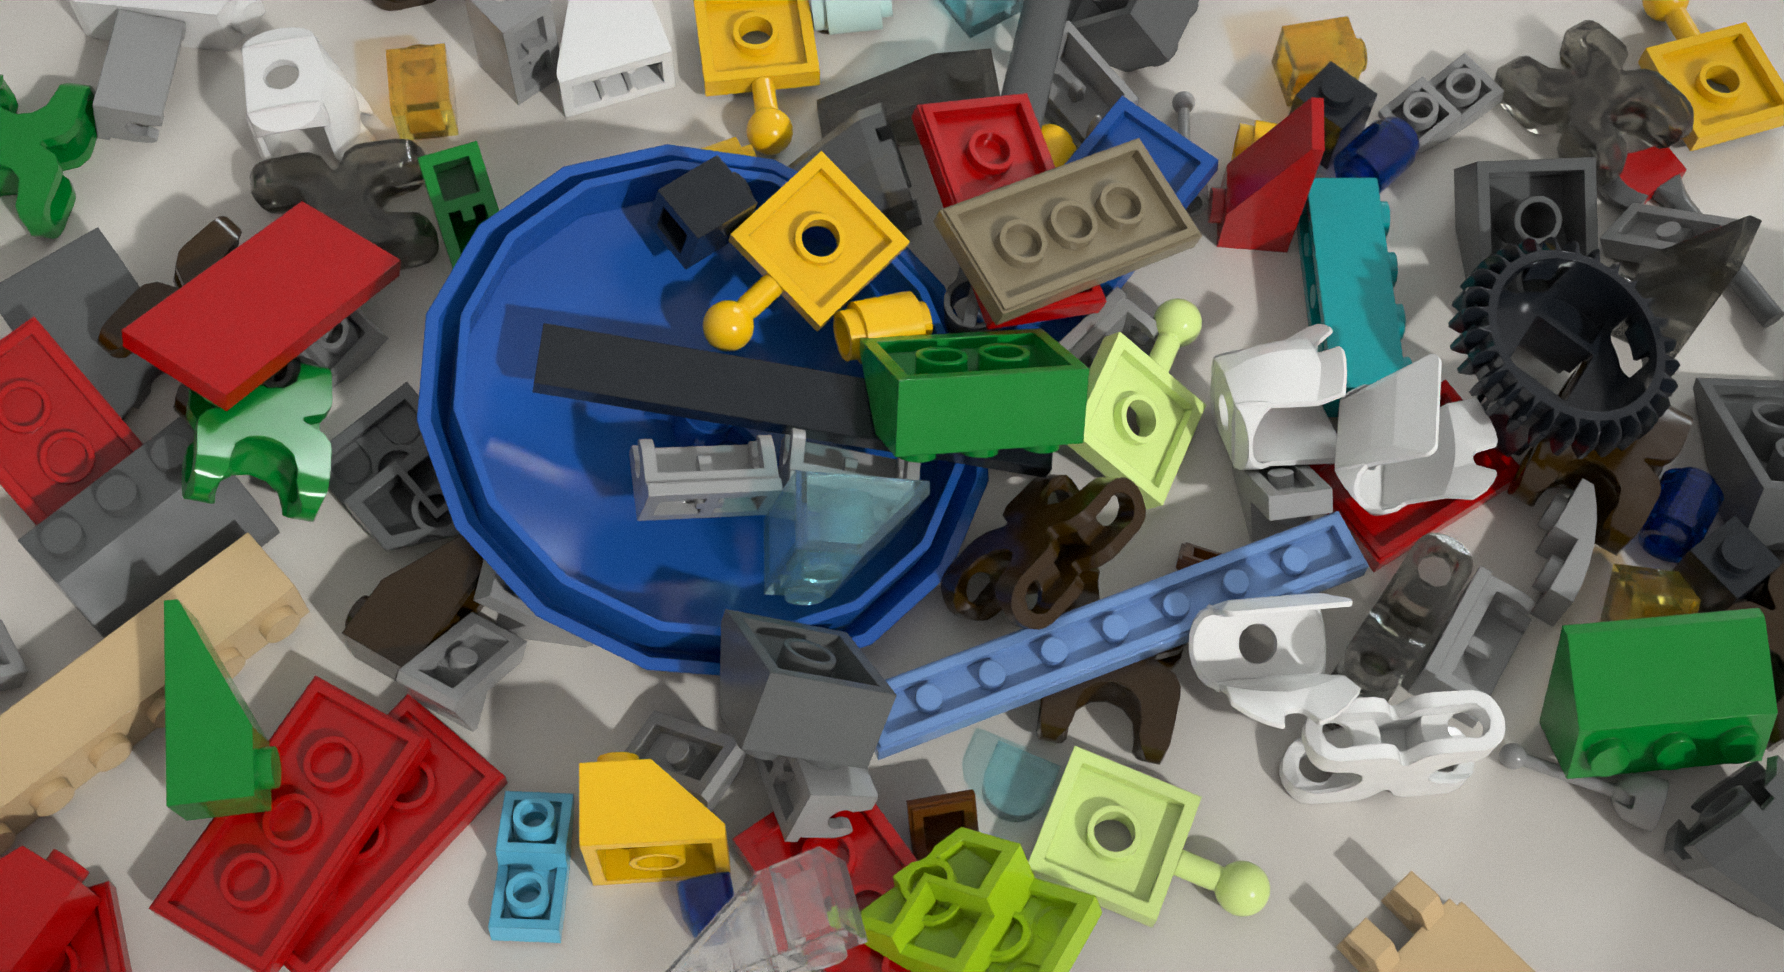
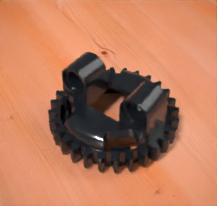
M1552 236L1542 241L1539 245L1535 239L1530 237L1520 242L1517 246L1508 243L1499 249L1496 254H1490L1481 261L1461 283L1460 288L1463 291L1452 301L1451 306L1459 312L1448 322V327L1461 334L1451 343L1450 349L1468 355V358L1457 368L1459 374L1476 375L1478 382L1471 388L1469 393L1471 396H1478V401L1486 411L1485 413L1489 416L1496 431L1498 443L1495 449L1506 457H1510L1513 454L1520 456L1530 446L1535 447L1544 438L1549 440L1553 455H1560L1571 444L1577 459H1583L1593 450L1600 457H1606L1615 448L1623 451L1636 440L1641 439L1654 428V425L1659 422L1658 419L1671 406L1669 397L1678 388V384L1672 376L1679 369L1680 363L1678 360L1668 356L1675 349L1678 342L1673 338L1662 336L1661 333L1668 325L1669 319L1655 317L1651 308L1654 306L1657 298L1644 299L1636 290L1640 279L1628 282L1618 274L1621 262L1614 263L1610 267L1601 263L1599 249L1592 250L1587 256H1584L1580 253L1577 241H1571L1561 249L1556 238ZM1521 271H1523L1521 275L1522 281L1551 279L1545 292L1513 293L1506 290L1505 287ZM1624 322L1628 327L1624 334L1629 343L1633 360L1638 361L1641 359L1642 368L1630 378L1622 371L1616 350L1611 341V333ZM1517 346H1520L1557 374L1564 370L1570 373L1584 360L1587 361L1565 400L1513 363L1510 357Z

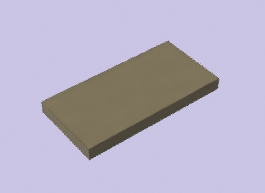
M1140 138L940 209L933 220V223L995 325L1195 247L1202 237V234Z

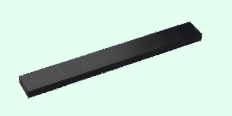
M543 323L533 393L790 435L791 429L797 428L805 430L806 438L891 452L875 433L865 378ZM1023 448L999 449L997 455L988 458L969 457L958 452L936 454L935 460L1046 478L1052 470L1053 452L1034 453Z

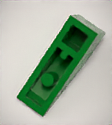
M477 141L417 157L419 169L452 269L478 225L499 211Z
M179 599L165 600L166 806L186 821L272 811L271 789L279 788L281 784V762L276 746H270L267 737L197 618Z

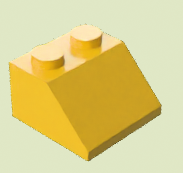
M610 752L598 756L597 762L579 763V846L593 886L731 878V863L725 823L652 759H639L638 755L629 752Z

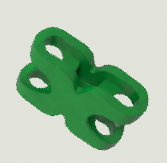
M0 74V197L17 195L15 205L17 213L31 233V236L49 239L58 238L65 229L76 200L74 187L70 180L63 175V171L81 167L90 159L98 135L92 105L96 91L91 85L60 84L46 106L32 113L17 114L18 103L15 94L5 82L3 74Z
M300 363V373L295 383L285 388H267L260 385L228 411H225L189 388L186 418L194 430V441L187 447L183 458L182 497L187 500L214 504L216 491L221 481L232 475H251L266 481L278 493L283 516L314 522L328 492L332 448L326 435L320 431V423L328 416L333 401L330 368Z

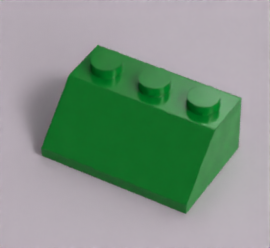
M1042 328L860 338L859 351L875 433L895 457L908 462L922 463L934 460L936 454L961 452L966 456L975 458L993 457L998 454L999 449L1023 448L1034 453H1052L1058 451L1060 445L1081 444L1084 442L1089 368Z
M1760 608L1562 625L1539 723L1566 779L1596 776L1608 777L1617 774L1762 761L1778 714L1765 616Z

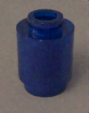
M1394 116L1387 117L1384 120L1373 121L1335 156L1333 165L1336 178H1377L1379 194H1381L1414 163L1415 154L1418 152L1420 145L1415 130L1406 121Z
M1695 467L1672 468L1663 473L1660 479L1661 492L1659 498L1640 530L1638 536L1640 546L1648 554L1662 561L1679 563L1690 549L1704 540L1724 501V494L1715 479L1706 471Z

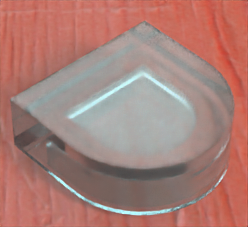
M998 740L983 778L982 795L984 802L994 815L1009 822L1030 820L1037 816L1045 807L1061 766Z

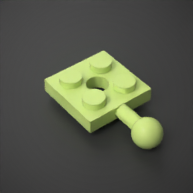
M1180 298L1170 299L1162 303L1156 310L1153 319L1156 321L1159 335L1149 356L1121 332L1104 337L1089 369L1084 442L1081 444H1068L1071 449L1106 477H1123L1133 481L1143 496L1146 509L1163 506L1206 407L1205 403L1169 374L1179 348L1194 342L1202 328V318L1197 307L1193 303ZM1128 407H1131L1136 412V422L1140 429L1138 435L1133 433L1128 425L1126 417Z
M1074 746L1028 861L1035 878L1095 895L1101 907L1152 928L1159 916L1173 875L1208 890L1215 891L1217 901L1221 907L1235 916L1245 917L1258 913L1264 908L1270 896L1268 877L1256 864L1249 861H1235L1223 867L1218 863L1183 850L1200 804L1201 796ZM1105 820L1119 821L1129 830L1132 843L1123 851H1109L1103 848L1096 840L1095 826Z

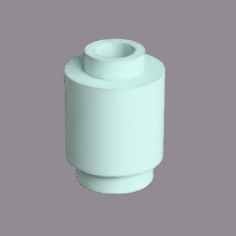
M811 0L815 31L829 29V35L883 29L882 18L893 17L892 0Z

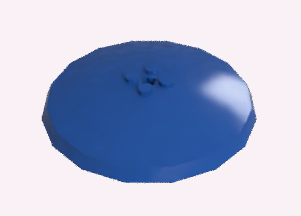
M665 144L564 166L478 225L427 311L417 423L454 526L537 617L646 670L720 676L721 620L725 609L848 633L859 648L872 645L941 582L946 569L957 558L988 484V468L935 459L929 462H922L918 490L920 495L919 507L901 530L775 507L774 505L768 515L637 521L629 451L632 445H638V439H652L655 448L746 445L749 441H757V435H771L775 446L778 467L781 440L785 434L532 392L543 323L865 378L862 364L858 360L847 362L840 355L834 336V317L817 332L782 295L753 319V335L744 347L736 351L725 352L709 344L704 336L702 327L703 318L708 309L720 301H738L762 275L731 243L723 246L690 268L685 269L647 223L657 191L718 155L732 172L740 174L748 183L753 198L758 202L754 209L755 212L798 171L774 159ZM813 226L802 233L803 245L809 253L823 257L832 254L836 250V239L828 229L821 226ZM908 247L841 309L846 310L848 304L853 301L911 291L918 301H924L929 308L933 324L932 334L949 333L944 324V295L946 288ZM953 308L952 311H953V313L957 316V313H956L955 309ZM806 438V442L897 459L892 452Z

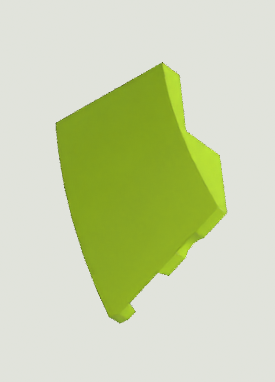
M960 827L935 845L933 851L927 857L910 863L893 876L895 887L861 911L852 905L843 912L839 922L844 931L911 972H1069L1103 912L1095 895L1035 878L1020 843Z

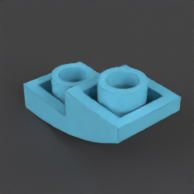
M505 791L495 850L498 870L488 925L491 940L561 943L571 859L574 794Z

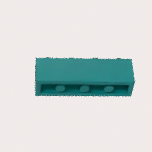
M1314 178L1296 227L1308 327L1323 324L1332 328L1333 333L1318 345V352L1338 346L1345 351L1347 393L1363 384L1371 385L1412 364L1410 357H1403L1401 340L1405 333V310L1402 304H1395L1393 290L1398 276L1397 256L1395 252H1388L1386 242L1390 228V207L1387 201H1380L1377 178ZM1341 398L1322 405L1328 417L1339 416Z

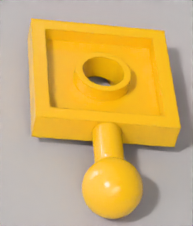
M693 0L705 96L752 92L755 113L747 124V139L752 147L762 154L774 155L782 152L792 140L793 126L789 117L778 109L775 90L820 85V68L809 0ZM752 31H761L770 36L769 40L761 44H750L741 38Z
M1642 0V5L1647 15L1656 21L1666 22L1676 40L1645 48L1638 64L1689 151L1784 126V83L1746 22L1700 33L1686 10L1689 0ZM1706 79H1710L1717 84L1726 85L1730 93L1715 91L1708 85Z
M820 151L730 234L729 242L752 264L762 277L738 301H720L708 309L702 324L704 336L709 344L718 350L731 352L741 349L750 341L753 335V319L761 314L780 295L818 332L834 317L837 311H840L903 252L910 241ZM813 226L824 227L834 235L837 243L836 250L828 256H815L805 249L802 242V233Z

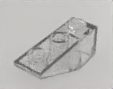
M819 846L756 871L665 972H791L804 966L809 970L824 969L844 961L848 957L846 950L868 942L846 862Z

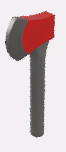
M1665 142L1637 152L1616 155L1596 161V181L1600 194L1609 203L1624 212L1632 203L1646 204L1653 198L1664 208L1702 213L1691 200L1684 187L1682 177L1687 169ZM1727 244L1711 262L1712 265L1763 328L1775 324L1783 317L1784 312Z

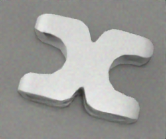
M1475 690L1424 693L1412 696L1397 705H1389L1384 698H1356L1346 711L1328 722L1342 726L1338 729L1322 733L1323 725H1318L1308 717L1306 718L1302 727V737L1296 739L1288 747L1281 759L1279 776L1288 794L1293 799L1307 804L1356 801L1369 798L1384 790H1390L1394 796L1400 797L1449 793L1461 787L1470 777L1474 770V761L1487 757L1502 741L1506 730L1505 718L1500 707L1492 697L1484 692ZM1458 713H1466L1477 718L1483 726L1482 737H1466L1458 728L1448 726L1449 719ZM1309 758L1310 762L1319 770L1333 772L1332 776L1327 781L1321 783L1313 782L1302 775L1299 770V762L1301 759ZM1453 765L1451 772L1446 773L1438 771L1439 769Z

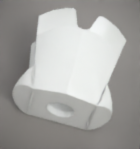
M296 27L279 28L258 34L244 43L241 52L243 56L247 109L246 119L260 156L276 184H283L279 135L282 132L324 127L335 158L350 172H353L367 160L375 146L376 138L362 124L360 114L370 116L373 115V111L361 93L350 84L348 78L329 56L320 40L314 36L312 31ZM289 65L299 70V76L295 83L284 89L271 88L266 79L269 72L279 66Z
M1316 324L1303 329L1287 340L1214 355L1210 384L1211 413L1234 468L1238 470H1257L1269 466L1335 464L1337 434L1322 405L1346 395L1347 363L1345 351L1340 346L1318 352V345L1333 333L1331 327Z
M1429 354L1371 385L1363 384L1347 392L1340 399L1334 469L1341 483L1353 499L1371 515L1380 516L1394 513L1409 504L1445 498L1474 500L1489 489L1497 476L1496 470L1478 466L1473 460V456L1476 453L1495 448L1498 443L1492 422L1478 399L1472 398L1447 403L1440 407L1442 361L1436 354Z
M1308 593L1235 599L1215 605L1209 604L1198 612L1193 619L1189 632V654L1192 667L1199 680L1206 686L1213 688L1216 692L1221 691L1226 694L1231 706L1251 719L1283 729L1285 728L1286 715L1300 713L1316 724L1324 725L1346 711L1360 694L1361 690L1358 685L1345 675L1324 674L1326 668V636L1321 609L1353 606L1352 599L1324 593ZM1253 624H1261L1268 628L1274 640L1271 655L1265 661L1257 664L1246 660L1239 649L1240 635L1244 629Z

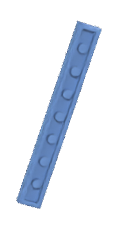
M1339 511L1065 612L1053 624L1044 629L1023 628L888 678L885 681L897 696L874 752L878 760L1188 643L1193 619L1200 610L1206 608L1209 604L1215 605L1235 599L1319 593L1364 576L1369 565Z

